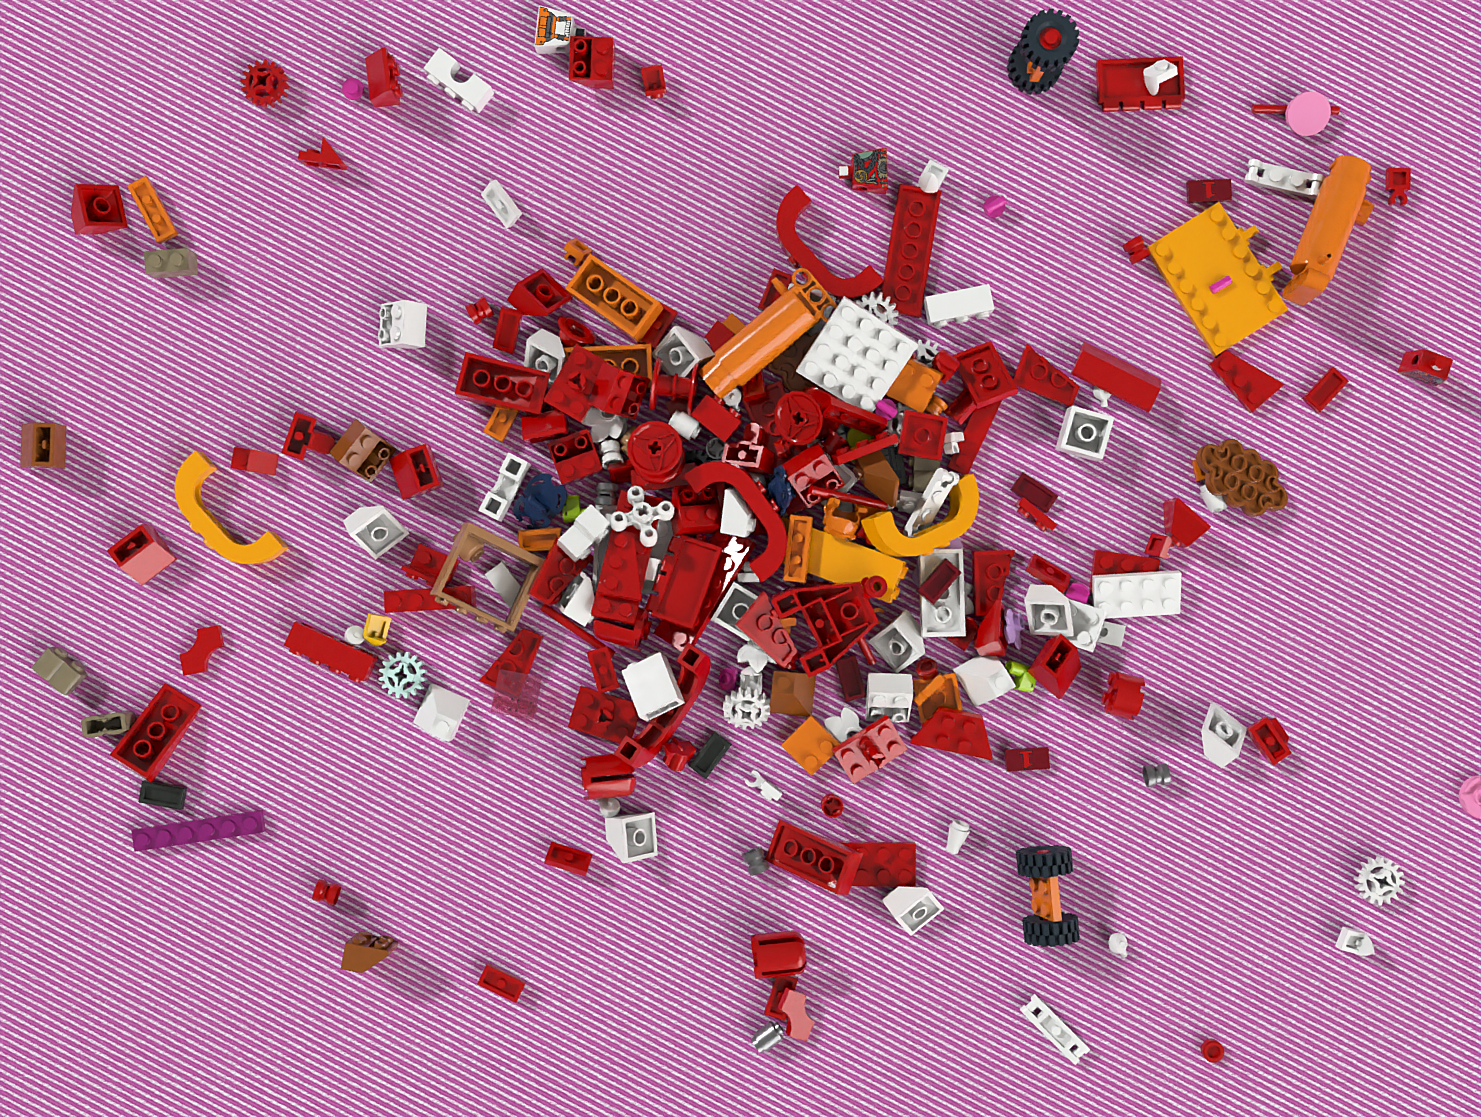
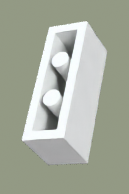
M989 284L927 296L923 300L928 326L934 325L935 328L946 326L947 322L955 321L956 324L967 322L968 318L975 316L977 319L987 318L994 310Z

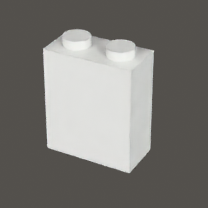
M661 652L651 653L646 659L640 662H633L626 669L622 670L638 716L646 722L685 703L669 661Z

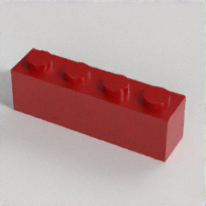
M475 586L443 588L442 592L476 607ZM433 588L383 591L385 613L455 609V606L449 603L447 606H444L434 601L436 597L430 595Z
M301 621L294 622L284 643V646L290 648V653L297 656L304 654L309 657L308 660L317 665H321V663L329 666L328 669L337 674L341 672L349 675L348 679L357 683L369 679L379 657Z

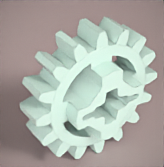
M397 652V657L393 654L389 655L390 662L386 660L382 662L386 667L379 669V672L383 673L379 680L385 681L382 689L389 688L388 695L395 692L396 698H400L402 694L404 698H409L410 693L412 695L418 694L416 688H424L421 682L427 681V678L423 677V673H426L427 669L421 668L424 661L417 662L418 655H414L411 658L410 652H406L404 656L402 652ZM401 660L397 668H391L396 662ZM411 664L415 667L417 673L413 671ZM404 671V674H407V678L402 679L399 672ZM390 677H392L393 681L395 682V686L392 684ZM415 682L410 688L405 689L407 683Z

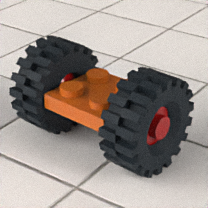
M1048 9L1047 13L1041 10L1038 15L1034 14L1026 23L1020 36L1021 39L1017 46L1014 47L1007 65V71H1010L1008 77L1009 79L1013 78L1012 85L1014 87L1017 84L1020 86L1019 91L1023 92L1026 89L1027 94L1031 95L1035 91L1037 95L1041 94L1042 90L1044 92L1048 91L1057 82L1065 63L1067 64L1079 44V39H1077L1079 29L1075 30L1077 26L1075 21L1070 23L1071 16L1069 14L1064 17L1062 16V10H1058L1057 13H1054V9Z
M1063 845L1030 846L1017 850L1018 875L1030 877L1029 886L1032 890L1033 898L1031 900V907L1034 911V915H1028L1022 919L1024 942L1028 945L1033 944V946L1041 945V947L1065 946V944L1070 945L1073 942H1078L1080 940L1078 916L1072 915V913L1065 914V912H1061L1058 875L1063 876L1073 872L1071 848Z

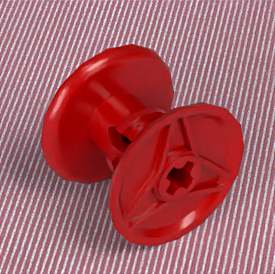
M657 357L651 385L650 411L656 408L659 396L671 397V400H675V398L687 399V413L691 416L697 393L699 363L694 365L691 378L679 377L677 373L674 376L662 374V359Z
M811 386L805 388L802 392L792 391L786 393L778 401L775 408L774 421L778 432L786 441L794 445H805L811 443L815 438L823 439L828 437L830 434L828 432L829 429L835 432L840 423L823 417L821 407L831 397L836 399L837 397L820 386Z
M648 421L639 425L631 433L627 442V454L635 472L643 480L653 484L666 483L674 479L681 472L685 463V450L678 432L671 425L661 421Z

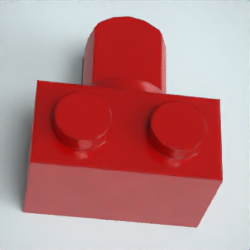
M296 411L281 453L300 460L304 459L307 449L326 455L335 446V439L327 433L314 429L318 418Z
M756 423L747 424L742 441H737V444L725 442L722 461L737 464L747 472L771 474L775 453L763 446L766 430Z

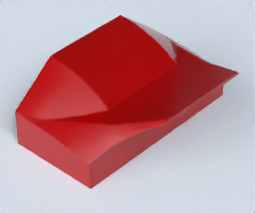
M1263 717L1247 728L1249 737L1271 765L1277 764L1291 754L1288 748L1289 736L1276 718L1268 719Z

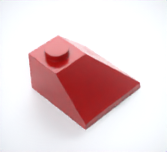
M74 185L71 218L75 235H98L128 227L119 185Z
M541 268L518 282L507 301L516 310L522 311L523 315L548 316L571 301L573 297Z
M1178 497L1164 501L1165 534L1173 539L1172 543L1175 547H1188L1210 529L1211 526Z
M996 600L978 627L977 636H974V649H977L980 656H1006L1007 641L1004 636V626L1006 625L1004 612L1006 609L1001 600Z

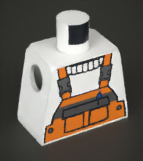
M539 6L534 44L537 54L570 52V36L586 37V28L575 27L573 15Z

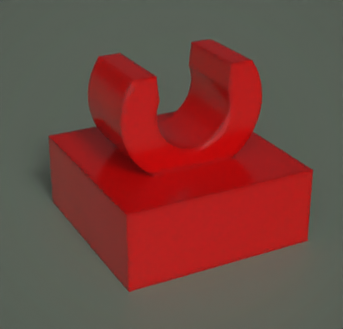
M1151 533L1144 553L1162 559L1169 558L1170 555L1167 553L1169 548L1174 546L1172 543L1173 539L1168 536Z

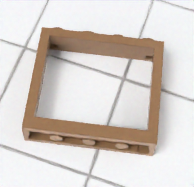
M470 522L463 523L430 595L436 597L434 601L444 606H447L449 603L455 606L454 610L463 615H467V613L474 615V620L486 625L487 622L493 624V629L505 634L506 631L514 632L530 597L527 594L545 560ZM468 535L530 566L505 621L442 592Z

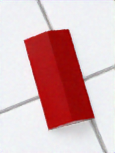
M1085 341L1081 346L1071 372L1072 375L1148 413L1161 389V379Z

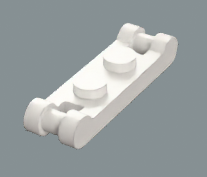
M1250 159L1247 166L1249 172L1245 175L1244 182L1316 199L1325 176L1272 165L1257 159ZM1258 171L1262 172L1261 177L1257 175ZM1306 182L1312 183L1311 188L1305 187Z
M938 468L935 471L904 527V536L909 537L930 527L950 489L958 483L959 475L957 473L948 472L943 468Z
M1034 994L1030 998L1031 1001L1026 1006L1023 1005L1020 1011L1076 1065L1080 1061L1079 1058L1084 1053L1087 1054L1091 1049ZM1039 1007L1042 1011L1035 1016L1032 1012ZM1076 1044L1078 1047L1073 1052L1069 1049Z

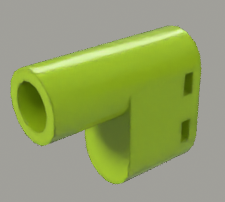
M579 495L567 496L566 505L562 508L564 523L575 522V519L587 509H581Z
M1009 660L1005 665V669L1008 673L1015 675L1013 682L1016 687L1014 689L1022 692H1032L1036 679L1027 672L1030 665Z

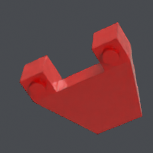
M860 581L792 586L772 595L771 602L780 619L799 610L802 611L818 646L800 653L799 659L808 678L828 670L879 622L869 599H865L862 595L864 589Z

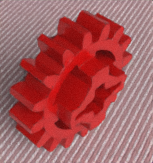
M264 59L263 64H260L256 60V66L252 67L249 64L247 66L250 71L242 72L246 79L240 80L244 85L241 90L246 94L245 97L252 101L255 106L260 104L266 109L267 104H270L274 108L275 101L281 104L282 100L280 97L288 96L284 89L290 88L286 83L289 78L284 74L285 71L281 66L278 67L274 61L270 64Z

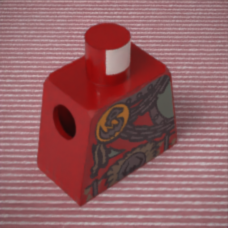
M887 148L852 154L851 165L839 166V179H851L852 190L886 194L888 189Z
M1426 349L1409 351L1404 353L1397 373L1436 387L1447 379L1453 359Z

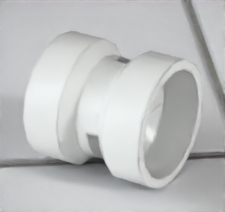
M607 440L599 445L600 455L603 456L601 462L604 469L608 470V464L623 463V457L619 454L621 448L618 441Z

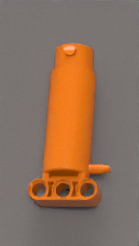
M1348 155L1339 156L1329 165L1328 169L1331 171L1321 184L1289 266L1294 275L1286 284L1282 298L1304 306L1322 294L1329 281L1334 277L1367 192L1365 185L1372 178L1370 174L1372 170L1371 165L1361 158Z
M798 268L792 273L791 278L794 285L789 289L777 277L771 280L781 296L715 351L714 354L716 356L698 370L704 381L720 399H723L739 384L741 386L746 384L821 319L828 322L829 319L824 316V309L828 306H833L836 309L837 304L807 269ZM799 272H805L808 276L807 282L803 285L798 284L795 280L796 274ZM813 289H819L822 293L821 299L817 302L810 299V292Z

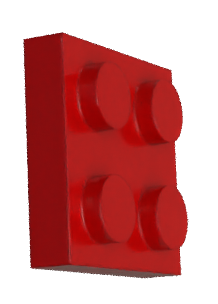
M904 410L897 454L941 461L948 418Z

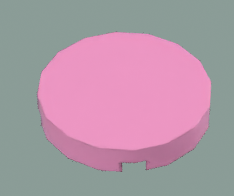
M1313 91L1302 92L1288 104L1285 112L1286 123L1295 134L1303 136L1315 135L1328 124L1331 108L1327 98L1321 93Z
M1477 775L1465 780L1460 787L1459 802L1466 813L1480 819L1481 775Z

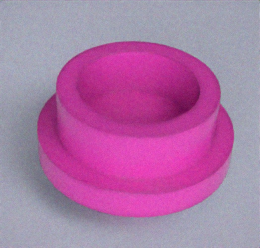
M349 78L343 83L342 92L349 100H357L362 97L364 86L360 80Z

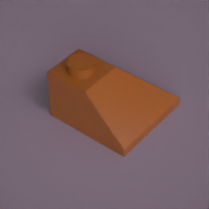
M877 450L856 458L855 467H853L855 477L860 479L867 489L892 508L896 507L899 478L882 452Z
M773 669L769 705L770 713L809 717L813 709L816 675L808 678L804 672Z

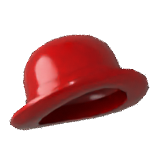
M562 315L558 317L557 323L560 328L558 337H560L561 343L565 347L572 348L576 344L584 347L586 344L596 341V334L588 326L570 316Z

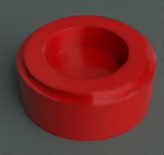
M931 658L919 660L916 664L918 677L923 680H931L936 677L938 667L935 660Z
M1207 1039L1202 1043L1201 1054L1207 1061L1216 1063L1223 1058L1224 1047L1220 1042L1215 1039Z

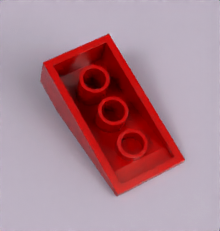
M465 352L454 394L458 399L482 405L540 415L551 373Z
M164 683L111 752L110 756L121 765L152 783L167 763L202 708V705Z
M779 819L765 860L837 895H848L863 853Z

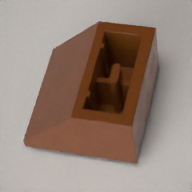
M355 419L329 453L339 463L371 483L397 449L372 429Z
M39 422L22 424L20 467L65 469L67 426L57 423Z
M360 931L345 943L340 969L364 973L389 956L398 946L399 941L393 940V937L390 936L375 937L370 932Z

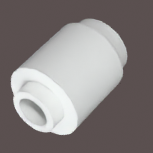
M676 410L668 423L679 435L687 440H690L691 437L695 439L702 429L699 427L700 422L684 411Z
M1205 484L1199 487L1201 491L1199 494L1209 511L1214 510L1215 513H1218L1227 508L1223 496L1212 495L1207 490Z

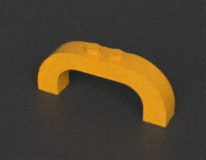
M195 450L183 462L175 480V498L182 514L190 522L189 527L195 533H200L205 538L203 542L207 547L212 550L214 549L224 558L236 563L262 564L274 560L284 553L289 547L276 532L267 531L256 542L243 545L208 510L201 498V487L205 479L217 467L203 452Z
M974 473L959 476L958 483L952 486L948 493L950 500L949 511L946 517L939 523L906 537L898 531L891 511L878 512L861 520L868 539L879 551L893 557L926 556L932 554L934 548H943L950 545V541L964 534L975 520L979 505V491Z

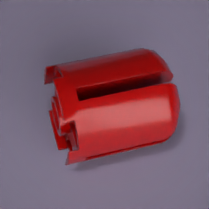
M638 607L634 629L594 618L592 622L593 634L598 639L641 651L642 649L638 647L642 639L647 640L652 621L648 620L650 611L643 607Z
M614 754L580 757L581 760H585V766L581 767L582 786L584 791L587 790L588 796H584V800L632 794L636 785V777L634 775L599 776L635 772L634 767Z
M791 930L751 935L755 979L799 975L804 972L807 961L804 937L800 932Z

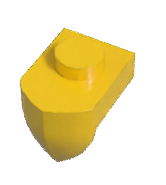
M368 613L362 634L363 638L374 646L385 644L391 618L389 616Z

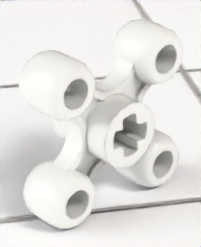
M632 486L627 492V500L633 505V510L629 513L614 512L610 517V526L614 531H623L627 526L633 525L636 529L641 530V543L646 547L654 546L658 535L657 531L652 528L651 523L656 519L670 520L674 515V506L669 501H663L658 506L651 507L648 503L644 502V490L639 486Z

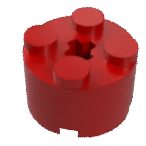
M1118 671L1115 673L1110 672L1107 680L1109 685L1108 691L1103 693L1101 704L1105 705L1104 711L1110 715L1134 720L1133 715L1137 716L1143 703L1144 693L1140 692L1141 686L1145 687L1144 678Z

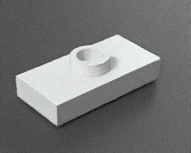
M1104 621L1097 642L1122 647L1126 626Z

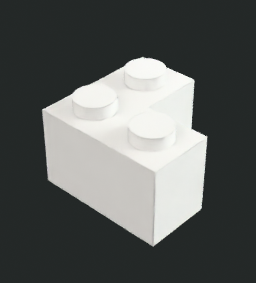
M590 505L575 519L574 525L558 539L557 545L574 562L579 558L584 560L592 552L590 548L595 543L599 545L607 537L606 535L609 532L607 529L610 522Z

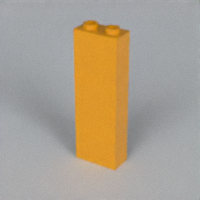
M781 517L786 527L788 540L790 519ZM812 527L807 573L834 583L859 581L861 583L864 577L881 576L886 580L887 591L882 597L877 599L892 603V600L897 599L900 592L898 587L900 579L904 580L908 567L905 566V561L854 542L836 538L829 533ZM786 553L782 561L783 564H785ZM874 583L873 587L877 590V585Z

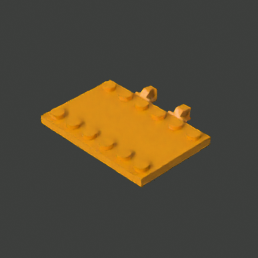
M1217 202L1146 247L1152 253L1149 257L1214 357L1289 310L1271 283L1275 279L1272 274L1283 267L1279 261L1267 268L1264 264L1260 265L1248 247L1250 244L1248 239L1260 231L1256 225L1245 231L1242 227L1237 229L1220 202ZM1227 275L1230 276L1232 283L1212 294L1209 286Z

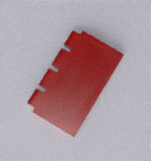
M1183 56L1097 60V104L1102 105V112H1118L1119 104H1121V111H1139L1140 103H1142L1143 110H1161L1162 102L1164 103V110L1180 109L1181 102L1185 99ZM1165 59L1177 66L1178 74L1159 83L1157 94L1152 96L1145 85L1143 71L1154 65L1157 61Z
M682 534L680 538L672 536L667 551L674 555L665 554L659 571L665 573L666 576L657 574L651 591L658 593V596L650 594L645 609L652 612V617L693 630L723 549Z

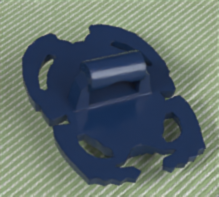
M782 465L774 469L773 474L769 476L767 481L768 499L773 498L780 508L778 513L781 517L784 516L791 499L796 497L790 481L785 480L786 473Z
M543 473L533 477L523 492L527 497L521 495L514 505L512 512L519 522L523 521L522 517L524 516L530 518L532 525H527V529L546 528L552 521L548 516L555 517L566 503L567 491L563 484L560 486L552 484L551 478L553 476ZM539 480H544L543 483H538V484L532 486V484H533L534 482H537V481H539ZM558 494H560V496H561V500H560V505H559V507H557L558 502H559V497H558L559 495H558ZM522 502L524 503L523 513L520 510V505ZM545 520L541 525L535 524V521Z

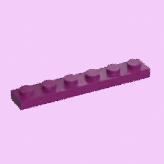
M263 810L131 830L134 852L263 833L266 831Z

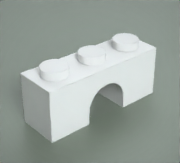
M438 48L424 67L428 75L426 78L436 86L438 84L445 88L444 92L451 98H459L462 101L461 104L470 112L475 110L477 113H480L494 94L491 86L475 74L466 82L459 83L454 81L460 66L454 58Z
M508 452L499 470L500 475L491 491H488L478 511L502 522L531 464Z

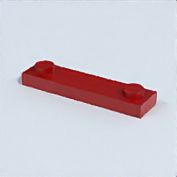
M1002 400L978 409L976 408L972 412L963 431L964 441L958 442L959 453L952 454L946 468L961 475L969 473Z

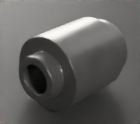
M769 1021L754 1033L751 1041L760 1053L768 1052L784 1039L782 1036L784 1030L778 1022L773 1023Z

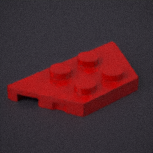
M939 706L933 713V716L927 719L922 724V728L910 738V744L988 760L993 758L981 714Z

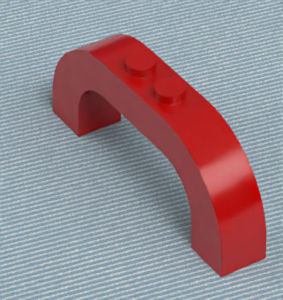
M798 185L793 187L783 198L776 219L777 239L782 250L789 257L787 259L789 264L794 269L797 267L807 269L823 289L839 301L844 296L852 301L860 300L864 294L869 296L871 292L876 291L883 284L884 280L870 264L855 277L845 279L836 277L829 272L798 237L795 230V222L811 206L812 200ZM802 272L801 276L807 282L808 276L805 272Z
M722 460L701 463L685 473L683 476L696 493L707 485L720 481L733 485L739 491L768 533L766 549L751 560L749 566L761 583L774 574L781 565L786 553L787 531L784 521L778 513L779 506L773 498L769 500L764 494L767 490L761 481L756 482L739 465Z
M690 643L686 645L676 660L681 665L677 684L685 703L651 719L646 728L636 737L631 738L626 735L614 752V755L634 768L644 766L663 749L662 744L670 740L706 683L711 666L710 658Z

